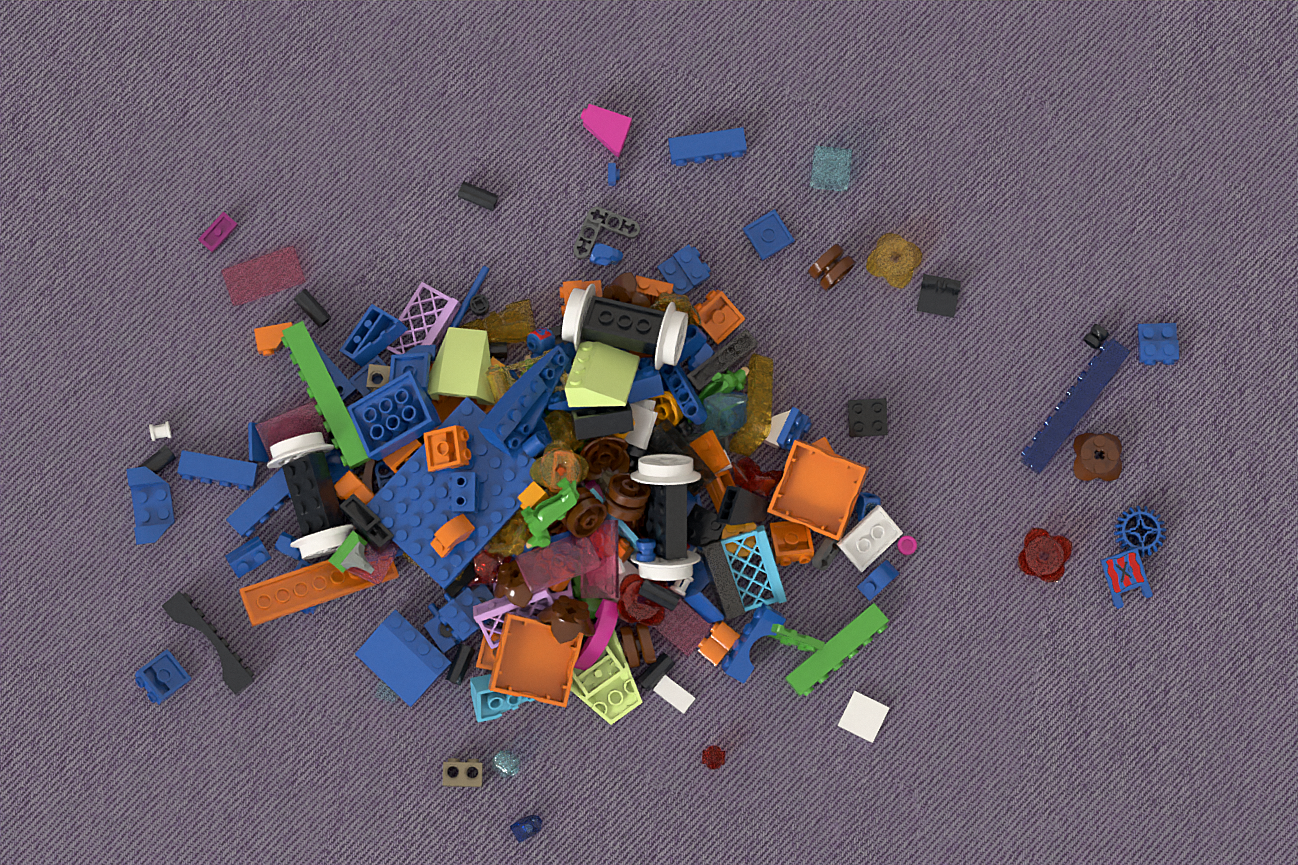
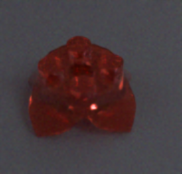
M748 456L740 459L737 465L735 462H731L734 472V483L751 493L756 491L764 496H769L771 489L781 481L784 474L783 470H767L764 473L760 470V466Z
M1032 528L1025 536L1024 548L1018 555V567L1026 575L1037 576L1045 582H1058L1064 575V564L1072 554V542L1064 536H1051L1043 528ZM1040 552L1048 554L1047 561L1039 558Z
M497 534L492 539V545L490 546L493 550H484L474 557V569L477 574L475 575L476 578L468 583V586L497 584L500 565L510 562L511 556L508 555L507 550L502 546Z
M638 574L625 575L619 587L620 598L617 602L619 618L628 623L640 622L646 626L661 624L665 617L663 606L647 598L643 601L644 605L637 603V597H643L637 593L645 578L640 577ZM648 579L668 590L667 581Z

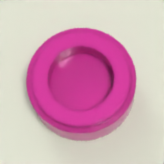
M903 536L898 541L897 548L901 554L911 555L917 548V542L911 536Z

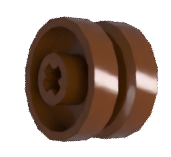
M838 243L828 249L807 272L813 279L822 277L819 285L826 292L842 281L856 264L850 256L841 259L844 249Z
M629 473L615 474L610 478L603 504L611 516L624 521H635L643 516L651 489L649 484L632 480Z
M582 487L576 489L580 495L577 503L566 512V516L562 520H559L578 538H584L593 534L603 524L607 516L605 505L599 499H596L589 489Z
M646 620L636 623V636H634L630 625L619 627L625 657H627L630 669L640 666V653H642L646 664L656 662Z

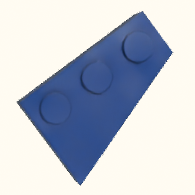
M371 304L339 351L349 360L363 367L405 333L408 328L397 318Z

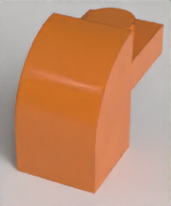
M461 514L444 524L434 534L436 537L430 544L440 557L444 558L456 544L465 541L475 527L464 514Z

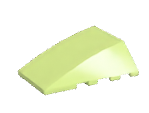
M448 328L429 373L428 393L433 400H439L440 395L477 399V404L495 406L496 398L492 382L493 374L487 331Z
M614 629L604 651L589 669L585 671L577 668L573 669L571 691L610 725L642 703Z

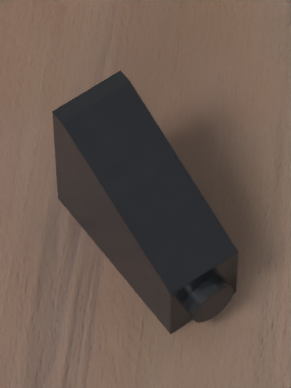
M727 485L715 522L726 525H738L765 521L771 502L741 487Z

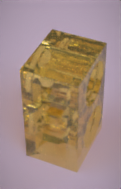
M554 410L544 418L557 449L567 453H574L584 444L583 440H576L570 413L564 410Z

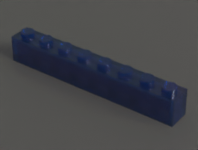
M1112 338L1110 342L1105 341L1099 349L1102 351L1098 357L1094 355L1088 363L1091 366L1087 372L1082 371L1077 378L1079 381L1076 387L1071 386L1065 394L1068 396L1066 401L1059 402L1054 409L1057 413L1054 417L1049 416L1043 424L1045 429L1042 433L1038 431L1032 438L1034 441L1031 447L1026 446L1020 454L1023 457L1020 462L1039 475L1130 354L1131 351Z

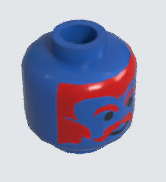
M545 327L538 328L527 336L528 349L539 355L552 350L555 345L554 333Z

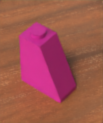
M589 104L587 109L584 108L580 119H583V126L615 156L620 157L632 124V118Z

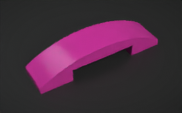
M603 598L595 613V616L598 618L594 625L595 635L588 636L583 648L579 651L574 668L585 671L600 657L614 631L620 610L619 603Z

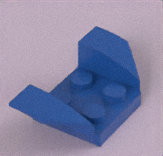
M416 345L404 354L391 355L389 382L411 370L432 402V398L428 393L430 361H435L436 345Z
M147 467L126 469L136 527L134 531L136 545L155 543L175 523L170 485Z

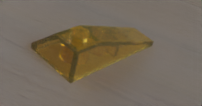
M530 299L506 305L505 310L498 313L492 311L489 313L490 316L483 320L477 318L458 327L487 331L488 343L527 342L528 334L536 330Z

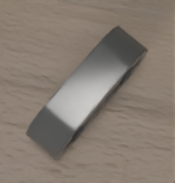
M828 536L824 539L812 559L813 567L825 571L830 566L840 550L837 545L838 540Z

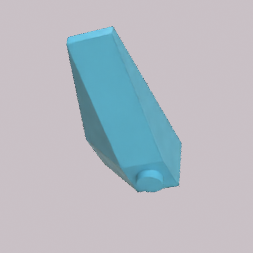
M491 674L470 678L471 697L477 722L497 719L502 716L501 713L511 708L515 710L519 708L518 705L526 701L532 702L535 700L528 697H517L490 691L488 686Z

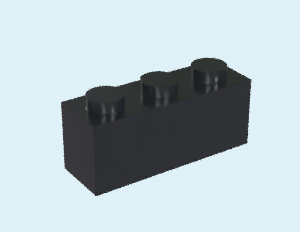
M627 401L626 406H596L571 410L572 426L576 440H588L592 437H606L610 434H625L629 431H634L632 409L629 401Z

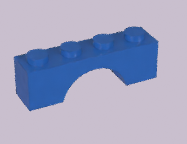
M765 603L758 607L753 614L751 622L745 625L740 639L734 642L730 654L724 657L721 666L723 671L744 684L754 670L749 657L751 646L760 637L766 635L776 636V633L771 632L773 624H784L786 619L783 614Z

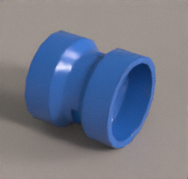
M648 538L636 540V547L639 551L636 553V560L639 562L655 561L656 554L653 551L656 547V541Z

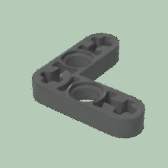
M592 207L588 211L574 245V255L582 260L588 258L601 228L628 239H635L640 234V226L634 220L601 207ZM598 211L599 215L603 218H605V214H607L608 216L606 218L605 224H602L603 219L601 218L593 220V215L591 214H595ZM611 218L619 220L617 227L609 226L608 222ZM622 222H626L625 226L628 228H630L632 225L635 226L636 232H632V234H629L628 229L623 228V231H620L623 224ZM585 229H593L595 232L594 236L591 238L585 237ZM580 239L591 242L590 245L586 243L585 250L587 252H583L582 255L577 250V248H581L583 245V241H580Z

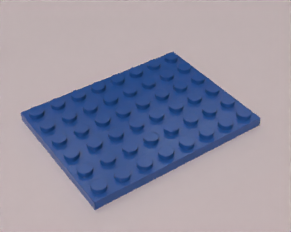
M468 397L461 402L436 430L458 425L463 426L468 431L469 439L466 443L467 448L471 452L469 465L429 472L424 442L366 505L381 519V523L394 534L392 540L443 589H446L520 510L522 503L517 497L533 481L541 487L551 476L533 457L528 456L521 446L511 457L488 442L477 428L487 414ZM452 472H476L479 475L478 514H464L475 529L465 541L456 544L446 557L441 558L430 544L436 537L434 534L448 521L461 515L453 513L448 506L449 497H452V489H449V478H452Z

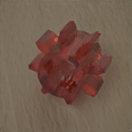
M716 745L709 746L707 751L703 750L702 764H706L712 770L720 768L721 765H725V751H721V748Z

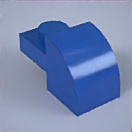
M885 560L857 588L871 601L900 573L888 560Z

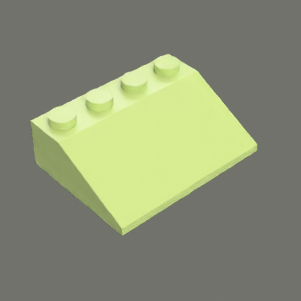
M580 342L565 385L568 406H626L640 357L601 342Z

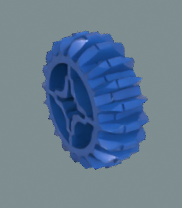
M1136 506V512L1130 507L1128 509L1129 514L1123 511L1122 515L1124 518H1117L1121 524H1115L1114 527L1120 529V531H1115L1114 535H1120V538L1115 541L1116 543L1122 541L1123 544L1119 547L1120 549H1123L1125 546L1128 548L1127 550L1137 547L1140 558L1144 557L1145 552L1148 556H1151V550L1156 553L1158 551L1157 546H1163L1160 540L1166 539V536L1161 534L1166 532V528H1160L1165 522H1158L1157 519L1161 515L1158 514L1154 517V509L1147 513V506L1143 508V511H1141L1140 506ZM1136 517L1135 527L1125 530L1128 520ZM1142 517L1149 520L1153 527L1146 526ZM1138 526L1140 527L1141 531L1145 532L1141 536L1139 533L1134 532L1135 530L1139 529ZM1155 534L1153 542L1144 547L1145 537ZM1126 536L1134 537L1138 546L1133 545Z

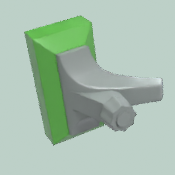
M354 531L349 534L328 560L343 573L351 567L361 568L370 574L375 570L364 555V549L368 542Z

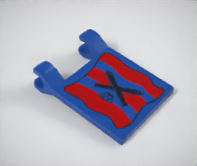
M1137 547L1100 560L1113 604L1117 609L1124 607L1120 593L1139 586L1143 596L1146 598L1153 596Z

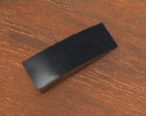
M352 494L339 506L357 531L379 554L394 542L392 540L394 534L381 523V519L356 495Z

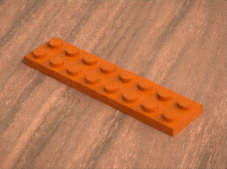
M393 558L369 562L375 569L372 574L358 567H351L343 573L328 560L241 588L239 593L253 627L398 578L399 574Z

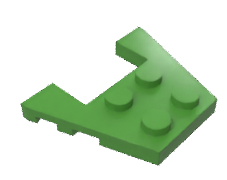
M780 624L772 625L771 632L776 633V636L766 635V637L779 640L781 644L798 646L797 649L804 652L823 650L825 643L808 635L799 634L793 629L784 628L785 626Z

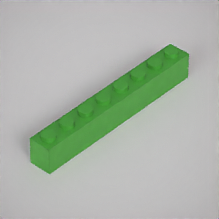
M303 321L282 330L283 337H281L285 348H290L292 353L289 356L294 365L298 364L300 368L298 374L302 382L306 380L309 386L306 390L310 398H315L317 402L314 406L318 415L323 414L326 420L323 422L327 433L331 431L334 436L331 441L335 449L340 448L342 455L339 457L344 467L348 465L349 469L352 470L370 461L371 458H368L354 423Z

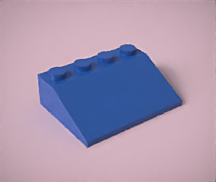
M411 370L347 407L368 458L377 461L423 436V433L429 432L442 424L434 405Z
M396 609L355 653L409 707H412L451 666V662Z

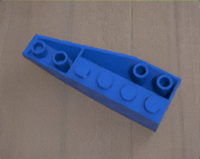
M556 346L526 371L499 399L477 427L488 442L508 456L512 457L534 430L569 361V358L560 346Z
M652 357L640 359L627 400L629 404L664 394L659 371L655 369ZM565 388L552 393L547 403L548 408L553 410L589 408L569 407Z

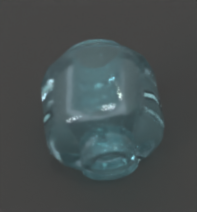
M501 749L492 759L493 770L502 778L514 777L520 771L518 767L520 759L509 749L505 751Z

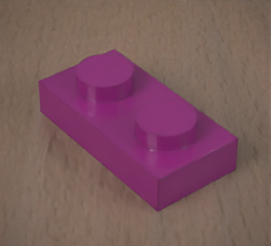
M222 212L200 236L198 241L214 253L235 230L238 224L225 212Z

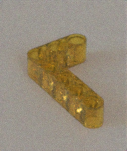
M757 353L752 354L748 365L750 371L748 373L746 423L732 437L729 444L730 452L747 457L768 437L771 430L773 359Z

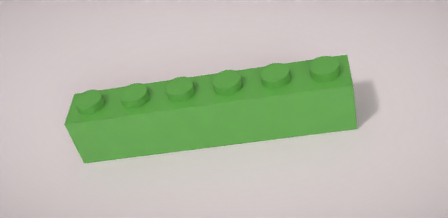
M873 603L824 645L823 650H817L791 672L785 680L799 697L803 694L807 696L814 690L812 687L817 682L821 684L829 677L827 673L832 669L837 671L844 665L842 661L846 657L851 659L859 652L857 650L862 644L864 647L873 640L872 635L876 632L881 634L888 628L886 625L889 622L888 618Z

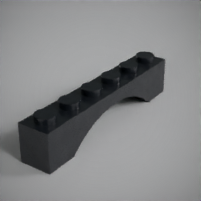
M180 591L162 605V608L174 622L196 628L212 642L221 659L223 681L238 696L255 682L252 678L255 674L248 666L244 668L241 665L242 659L236 652L231 653L228 649L230 644L225 638H219L215 634L218 630L211 622L208 624L203 619L205 614L199 607L195 609L191 605L193 600L187 593L182 594Z

